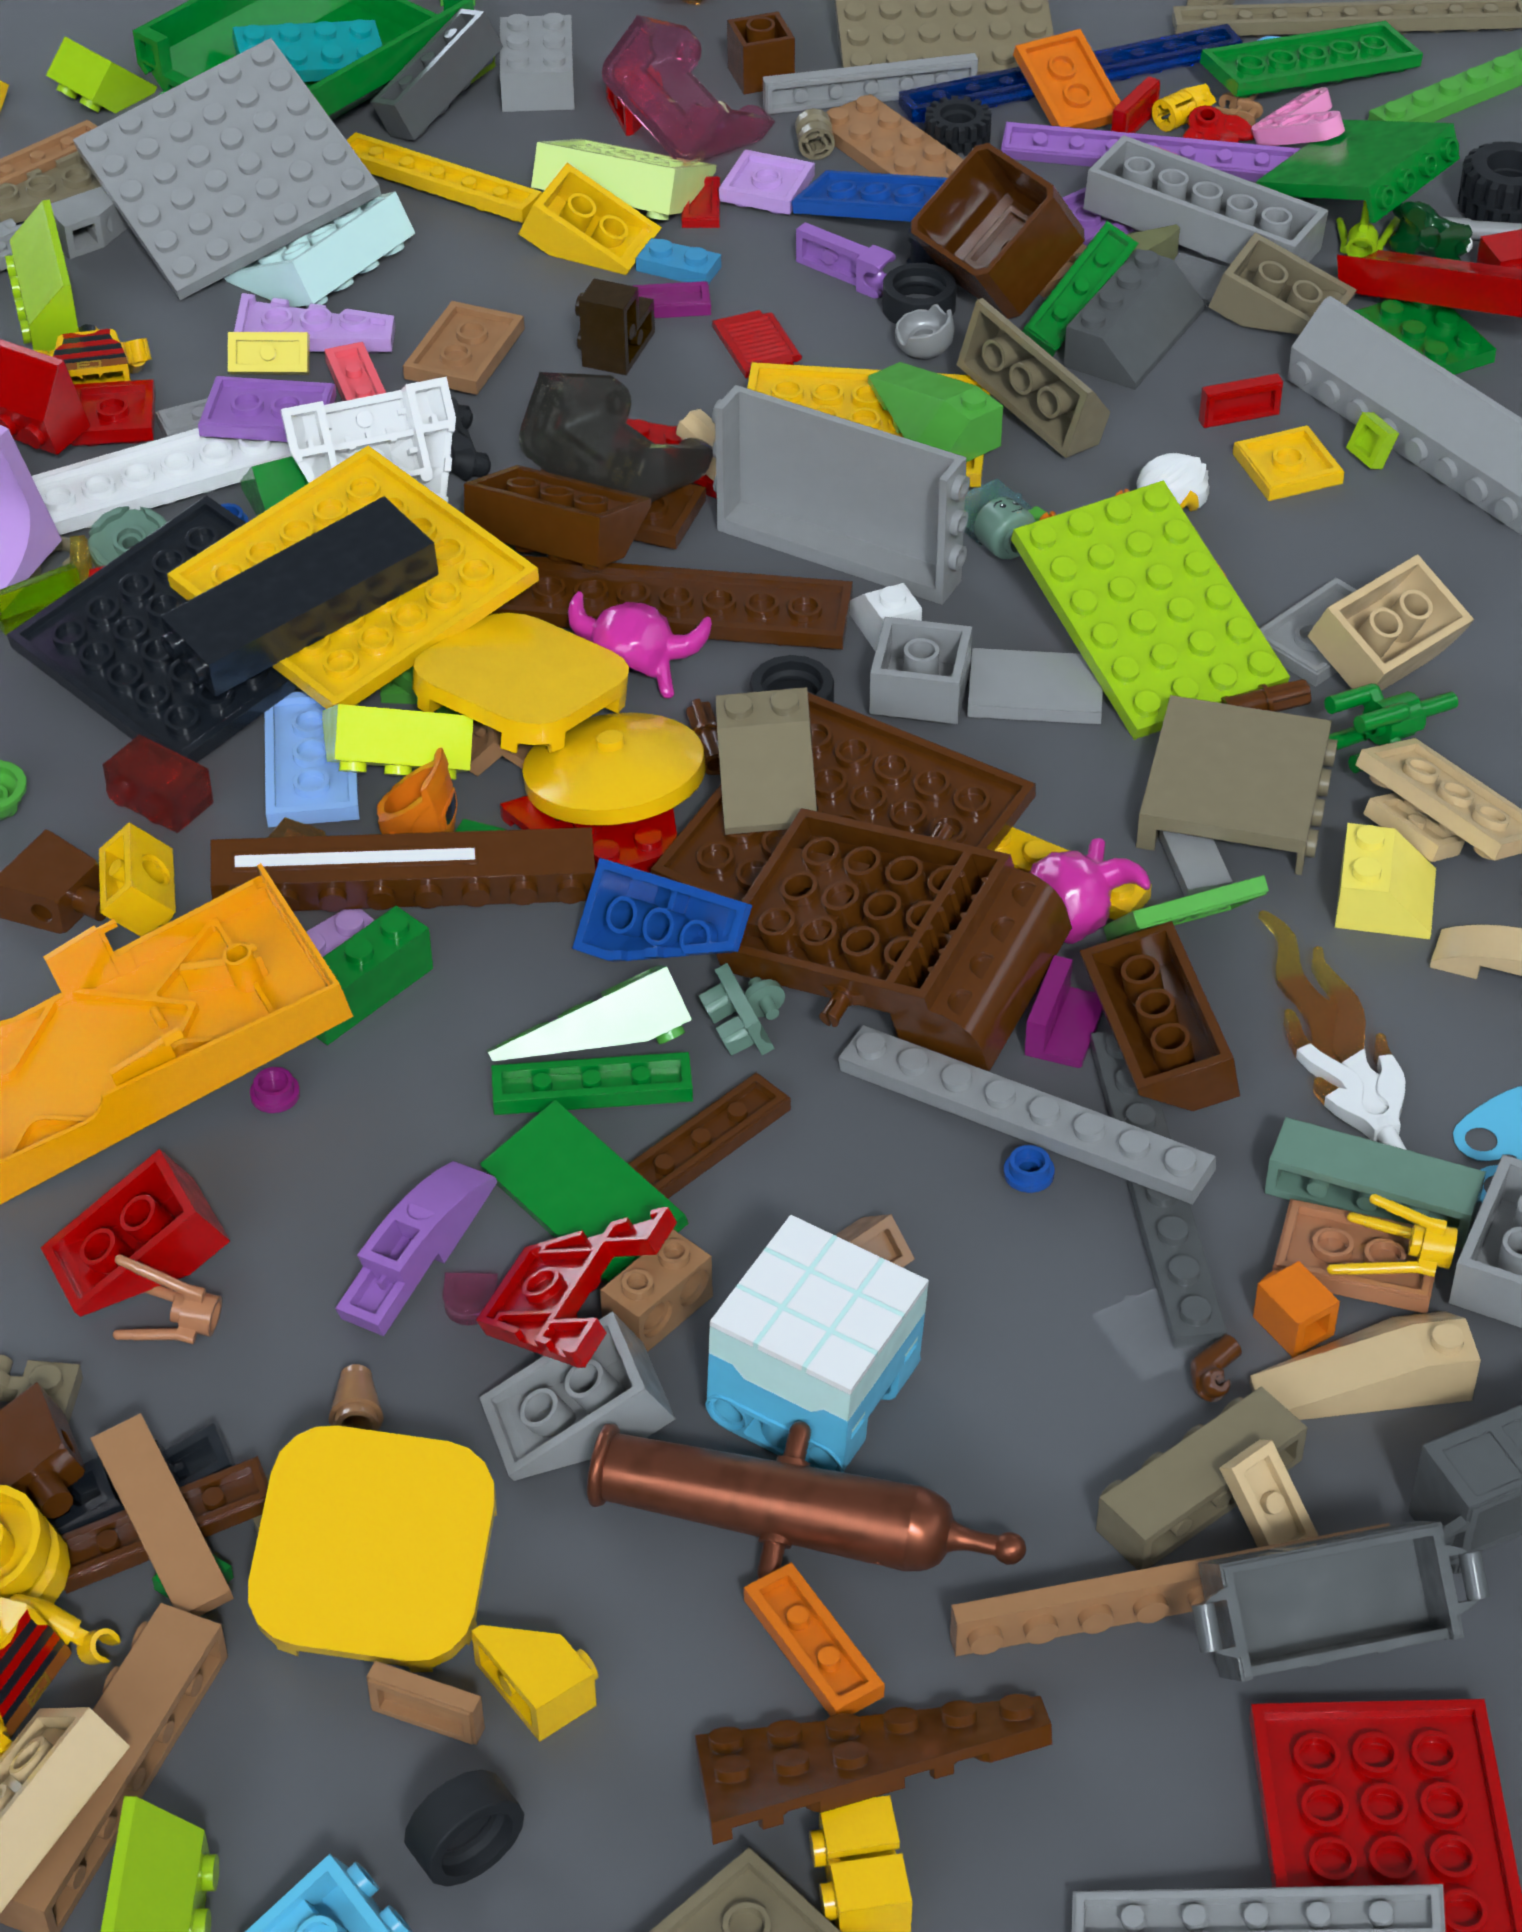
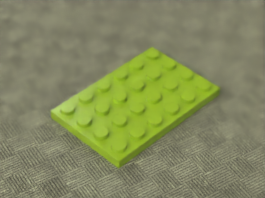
M1164 480L1013 529L1012 543L1133 740L1161 731L1170 695L1221 703V698L1224 696L1229 697L1258 690V685L1265 683L1267 687L1288 683L1290 675Z

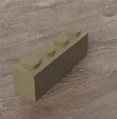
M1262 1386L1245 1398L1237 1397L1228 1403L1219 1416L1206 1425L1198 1424L1192 1427L1184 1435L1181 1442L1165 1453L1157 1452L1150 1456L1141 1469L1124 1481L1116 1480L1109 1484L1099 1497L1096 1531L1137 1570L1150 1568L1237 1507L1236 1501L1219 1469L1222 1465L1261 1439L1273 1441L1288 1471L1302 1461L1308 1427Z

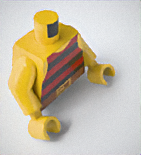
M91 324L82 325L74 333L61 334L57 338L55 349L49 352L48 350H34L63 360L73 384L131 381L130 373L140 372L144 368L145 362L152 360L147 338L120 342L115 330H99Z
M15 1594L9 1599L0 1597V1757L13 1742L9 1738L12 1737L72 1654L67 1646L69 1642L76 1644L78 1657L83 1663L88 1665L109 1663V1659L99 1655L97 1652L96 1641L99 1639L102 1643L110 1646L119 1645L121 1642L120 1637L114 1630L103 1628L87 1631L80 1627L82 1620L44 1599L23 1594Z

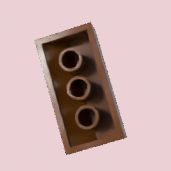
M515 465L464 483V515L501 542L514 545L516 551H537L548 554V559L553 561L571 560L579 562L582 568L587 570H603L607 568V564L624 558L651 508V498L520 465Z
M1172 921L1080 950L1084 966L1140 1096L1190 1111H1196L1240 1097L1234 1057Z

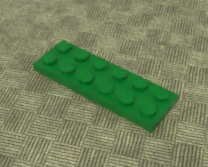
M1387 21L1203 49L1200 63L1235 97L1247 98L1257 93H1277L1288 88H1307L1318 83L1342 82L1344 79L1355 77H1373L1375 74L1385 72H1403L1405 69L1421 67L1423 53Z

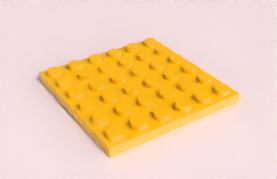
M368 445L167 573L170 587L189 601L385 496L434 542L439 575L272 666L327 709L337 704L357 705L413 667L415 658L424 650L447 637L466 631L538 582L539 574L538 568Z

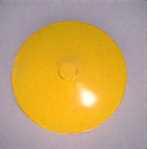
M630 712L604 714L587 718L566 732L564 748L550 753L548 746L544 744L534 745L524 760L522 772L525 791L529 800L538 810L546 815L574 824L616 825L644 820L676 807L697 790L702 783L706 768L702 742L689 727L664 716Z

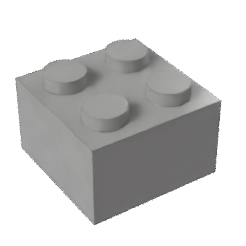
M884 617L870 672L869 714L958 724L971 666L972 626Z

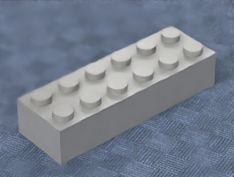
M1125 135L1088 170L1083 207L1085 210L1101 215L1102 218L1112 219L1128 225L1136 231H1145L1177 224L1180 228L1178 245L1197 251L1205 257H1213L1229 264L1233 262L1255 232L1305 261L1310 262L1321 250L1328 210Z

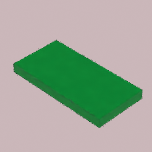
M556 1100L480 1163L483 1172L495 1176L497 1180L496 1185L554 1238L582 1230L587 1238L604 1233L610 1222L626 1217L629 1218L632 1225L651 1220V1210L660 1207H668L677 1221L673 1228L676 1232H680L689 1224L686 1215ZM640 1256L614 1257L603 1272L601 1281L607 1285Z

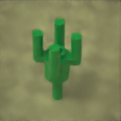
M1374 683L1326 697L1324 700V706L1328 713L1334 714L1360 705L1364 706V711L1362 715L1354 718L1353 727L1331 733L1329 739L1338 740L1337 750L1369 739L1377 745L1402 741V738L1415 735L1417 731L1424 730L1427 717L1457 708L1458 697L1454 692L1450 691L1420 701V698L1415 693L1407 691L1384 699L1380 687ZM1360 753L1352 755L1348 759L1349 768L1353 773L1363 771L1355 765Z

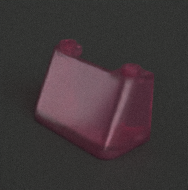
M637 15L606 58L602 67V77L608 88L673 159L681 160L686 164H695L760 141L767 134L775 121L764 109L755 105H747L739 111L732 110L725 102L716 100L691 73L701 58L702 49L698 38L687 26Z

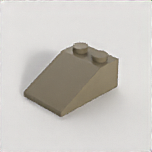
M1255 232L1224 272L1208 307L1243 327L1301 334L1325 298L1332 296L1347 306L1357 290Z
M807 687L716 695L717 735L725 835L786 830L790 827L801 808L817 811L812 730Z

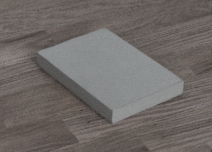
M1335 577L1259 628L1284 668L1315 687L1337 673L1307 635L1327 607L1357 589Z
M972 648L967 717L1101 724L1103 689L1081 654Z

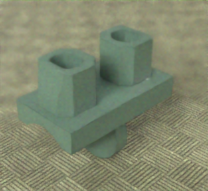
M728 963L715 969L721 983L700 994L699 998L714 1024L736 1011L739 1015L716 1027L730 1055L732 1056L756 1044L762 1056L775 1049L758 1017H766L768 1020L778 1017V1009L785 1000L782 986L772 979L762 980L760 977H754L749 981V988L744 993Z

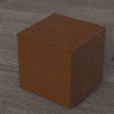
M779 11L727 20L728 69L744 95L762 92L764 76L795 73V37Z

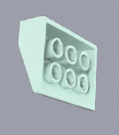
M386 193L224 278L226 282L266 299L279 298L289 300L290 307L306 306L308 308L311 303L323 305L328 301L327 294L332 291L343 290L354 283L353 276L358 273L369 272L378 267L380 264L378 259L382 256H390L401 251L405 247L403 242L413 236L415 231L397 193Z

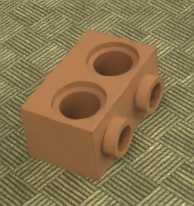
M673 1229L657 1255L640 1256L600 1289L602 1318L613 1311L644 1343L648 1352L713 1297L712 1256Z

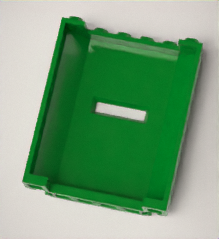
M189 0L132 31L137 63L145 75L152 73L163 90L160 93L162 94L235 57L237 54L232 39L233 27L280 25L284 23H318L321 21H354L357 19L375 20L382 42L381 47L320 81L304 82L330 119L334 120L378 95L460 8L474 10L473 0H443L444 11L436 14L408 0Z

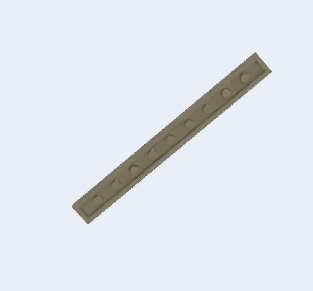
M1398 0L1173 6L1172 11L1176 37L1186 39H1198L1206 36H1218L1226 39L1245 35H1253L1260 38L1283 34L1291 36L1380 21H1387L1400 34H1406L1410 31L1442 33L1445 30L1477 32L1480 29L1512 31L1515 28H1522V0Z

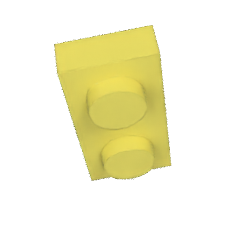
M228 332L229 374L309 375L310 335L308 332Z

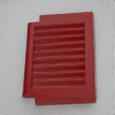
M760 310L712 320L713 329L745 378H749L752 362L794 365V362L802 359L801 354L772 312L762 314Z

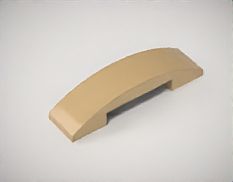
M1465 925L1442 929L1431 959L1430 968L1474 979L1478 978L1481 966L1522 976V928L1501 925Z

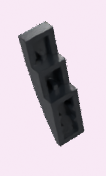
M214 1423L166 1450L157 1439L155 1440L178 1487L235 1465L224 1436ZM99 1456L85 1463L86 1470L83 1477L67 1488L73 1497V1504L70 1509L60 1517L47 1518L60 1535L125 1510Z

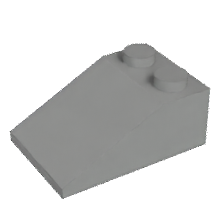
M613 1311L599 1320L607 1334L585 1368H577L542 1356L479 1397L508 1476L512 1480L516 1481L590 1460L597 1437L606 1424H616L619 1427L620 1434L647 1438L676 1419L644 1343Z

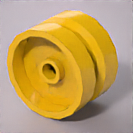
M0 1485V1597L9 1599L15 1594H23L44 1599L54 1604L66 1586L71 1566L68 1546L53 1525L42 1515L25 1493L8 1485Z

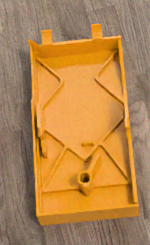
M261 863L257 865L261 875L113 951L105 935L106 932L118 927L116 921L112 919L97 928L93 925L43 956L61 993L13 1018L0 1021V1205L353 1017L340 983Z

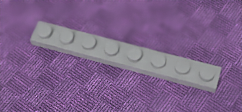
M865 1025L861 1027L838 1057L840 1071L1192 1205L1216 1170L1215 1155Z

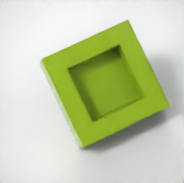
M1362 412L1346 448L1370 469H1383L1399 433L1374 412Z

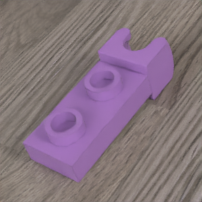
M806 222L796 229V262L855 285L857 292L874 299L883 296V279L887 275L883 272V268L888 262L891 263L896 259L893 252L876 245L868 248Z

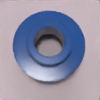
M1024 1145L1016 1148L1006 1159L1003 1173L1006 1182L1012 1188L1021 1192L1035 1193L1051 1185L1054 1179L1055 1167L1044 1149L1034 1145Z

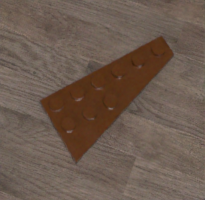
M1010 1694L1004 1696L999 1701L981 1703L956 1700L948 1702L942 1707L920 1710L909 1707H895L887 1710L884 1714L858 1717L853 1714L841 1713L832 1715L826 1720L798 1723L793 1720H780L771 1723L768 1727L743 1730L728 1726L714 1729L708 1734L695 1735L696 1755L713 1845L733 1839L732 1828L758 1821L759 1826L765 1830L784 1824L783 1815L788 1811L806 1807L811 1811L823 1813L904 1789L905 1777L929 1770L930 1776L938 1779L954 1774V1764L958 1761L974 1757L980 1761L992 1763L1053 1745L1052 1724L1041 1696L1030 1697L1025 1694Z

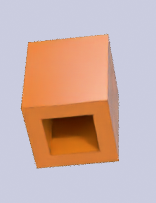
M1297 1261L1281 1271L1274 1270L1268 1273L1258 1283L1253 1318L1294 1358L1334 1336L1340 1301L1300 1261Z

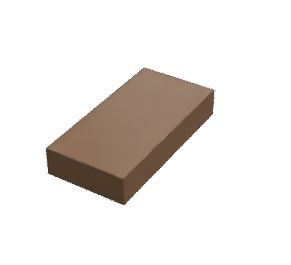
M378 1661L374 1662L366 1676L372 1711L472 1745H477L485 1729L481 1696Z

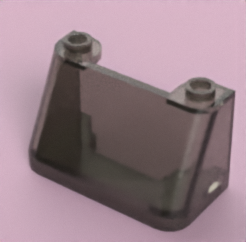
M539 372L519 432V445L524 455L546 472L651 498V503L703 477L709 469L713 458V447L699 438H685L679 445L654 444L626 424L632 404L631 395L627 387L611 375Z

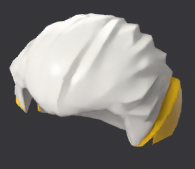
M1180 453L1164 454L1149 461L1140 471L1136 483L1138 489L1164 480L1181 508L1184 509L1187 506L1190 512L1197 510L1206 502L1210 487L1208 484V470H1206V464L1201 463L1200 457Z

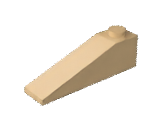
M1446 1311L1391 1317L1250 1375L1249 1382L1252 1392L1262 1386L1299 1420L1472 1401L1481 1359L1466 1318Z

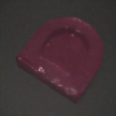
M445 1273L443 1301L446 1315L452 1321L461 1325H477V1317L499 1286L498 1274Z

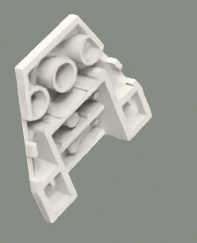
M447 377L406 384L401 390L327 405L320 401L280 410L289 451L309 483L369 445L448 503L447 487L452 465L450 455L456 416Z

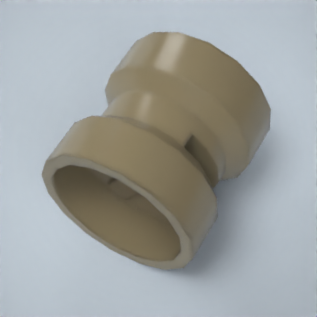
M815 108L800 113L795 122L800 152L804 157L811 160L824 159L831 154L835 146L829 115L825 111Z

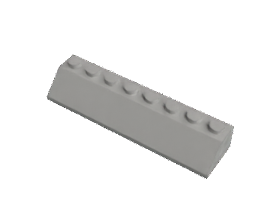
M1332 296L1325 298L1291 347L1287 380L1355 425H1357L1362 412H1374L1399 433L1392 450L1522 535V418Z

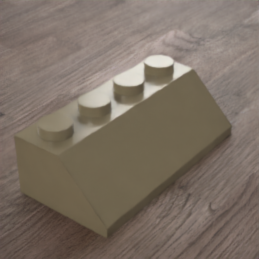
M983 298L977 299L956 365L1063 457L1067 458L1099 445L1110 411L1095 392Z

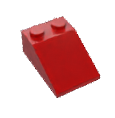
M158 1149L40 1248L74 1313L82 1317L152 1290L154 1287L162 1286L116 1264L115 1257L117 1255H124L171 1277L180 1279L192 1274L227 1245L230 1239L194 1178L162 1150Z

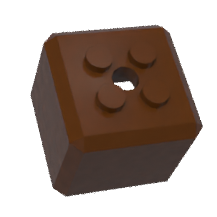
M990 143L975 146L911 220V233L935 264L949 271L956 279V284L978 299L983 298L1007 319L1021 316L1085 241L1084 228L1054 185Z

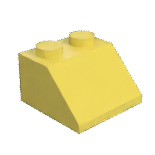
M1348 823L1341 863L1335 928L1430 940L1436 868L1395 828Z

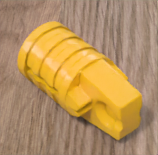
M1206 83L1183 88L1155 101L1152 106V117L1159 129L1169 132L1187 124L1189 114L1193 109L1204 105L1212 106L1216 103V99ZM1171 114L1167 119H1161L1162 117Z

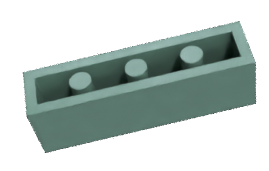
M1286 1117L1269 1159L1265 1194L1287 1200L1294 1199L1415 1224L1372 1204L1369 1198L1372 1194H1377L1426 1216L1446 1220L1447 1226L1458 1229L1455 1247L1463 1249L1479 1207L1486 1171Z

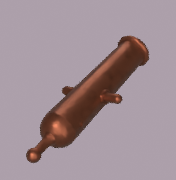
M802 1421L795 1422L790 1427L784 1455L778 1456L776 1461L620 1434L619 1427L616 1424H606L603 1426L597 1437L591 1457L587 1481L588 1502L592 1507L602 1506L608 1501L759 1537L758 1541L763 1543V1548L757 1570L758 1579L781 1568L785 1549H790L792 1545L866 1563L878 1564L900 1571L928 1570L939 1565L946 1554L952 1551H973L992 1555L1006 1565L1018 1563L1026 1553L1025 1541L1019 1534L1004 1532L1000 1535L972 1530L959 1524L954 1520L951 1505L946 1499L924 1486L810 1467V1463L805 1461L811 1429L807 1423Z

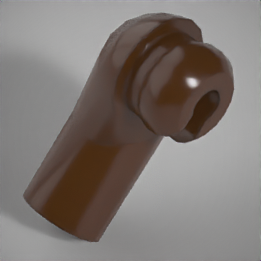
M1228 1334L1223 1335L1194 1357L1190 1363L1193 1390L1201 1399L1207 1402L1221 1400L1230 1389V1379L1225 1380L1223 1369L1242 1354L1241 1347L1234 1337Z

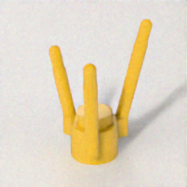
M1372 1194L1369 1198L1372 1204L1415 1223L1413 1228L1350 1212L1347 1215L1348 1221L1410 1239L1408 1255L1417 1257V1261L1331 1264L1327 1267V1272L1331 1275L1418 1273L1434 1277L1437 1267L1450 1268L1458 1229L1447 1226L1446 1220L1426 1216L1393 1200Z

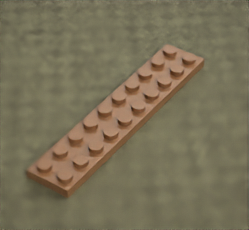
M871 94L861 96L857 100L831 108L826 112L831 120L835 147L871 173L948 178L964 160ZM1082 244L1039 295L1045 298L1051 294L1075 263V254L1082 253L1087 247L1086 245Z

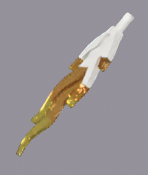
M1264 910L1260 911L1259 919L1274 934L1278 942V958L1275 971L1277 984L1285 996L1301 1011L1311 1031V1041H1309L1303 1032L1296 1013L1292 1009L1285 1010L1284 1026L1287 1031L1289 1045L1296 1059L1316 1076L1313 1083L1314 1094L1335 1116L1361 1131L1370 1140L1407 1150L1399 1136L1401 1126L1399 1118L1404 1102L1406 1082L1401 1067L1388 1047L1386 1036L1383 1033H1378L1375 1038L1374 1062L1378 1073L1370 1068L1366 1059L1364 1049L1366 1020L1364 1009L1358 996L1325 962L1323 948L1320 946H1316L1313 949L1311 971L1321 988L1329 996L1330 1001L1318 993L1303 972L1295 934L1285 922L1275 915Z

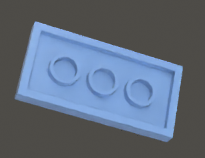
M304 691L290 693L264 712L265 803L268 828L360 819L358 773L339 771V763L327 762L322 725V710H325V708Z

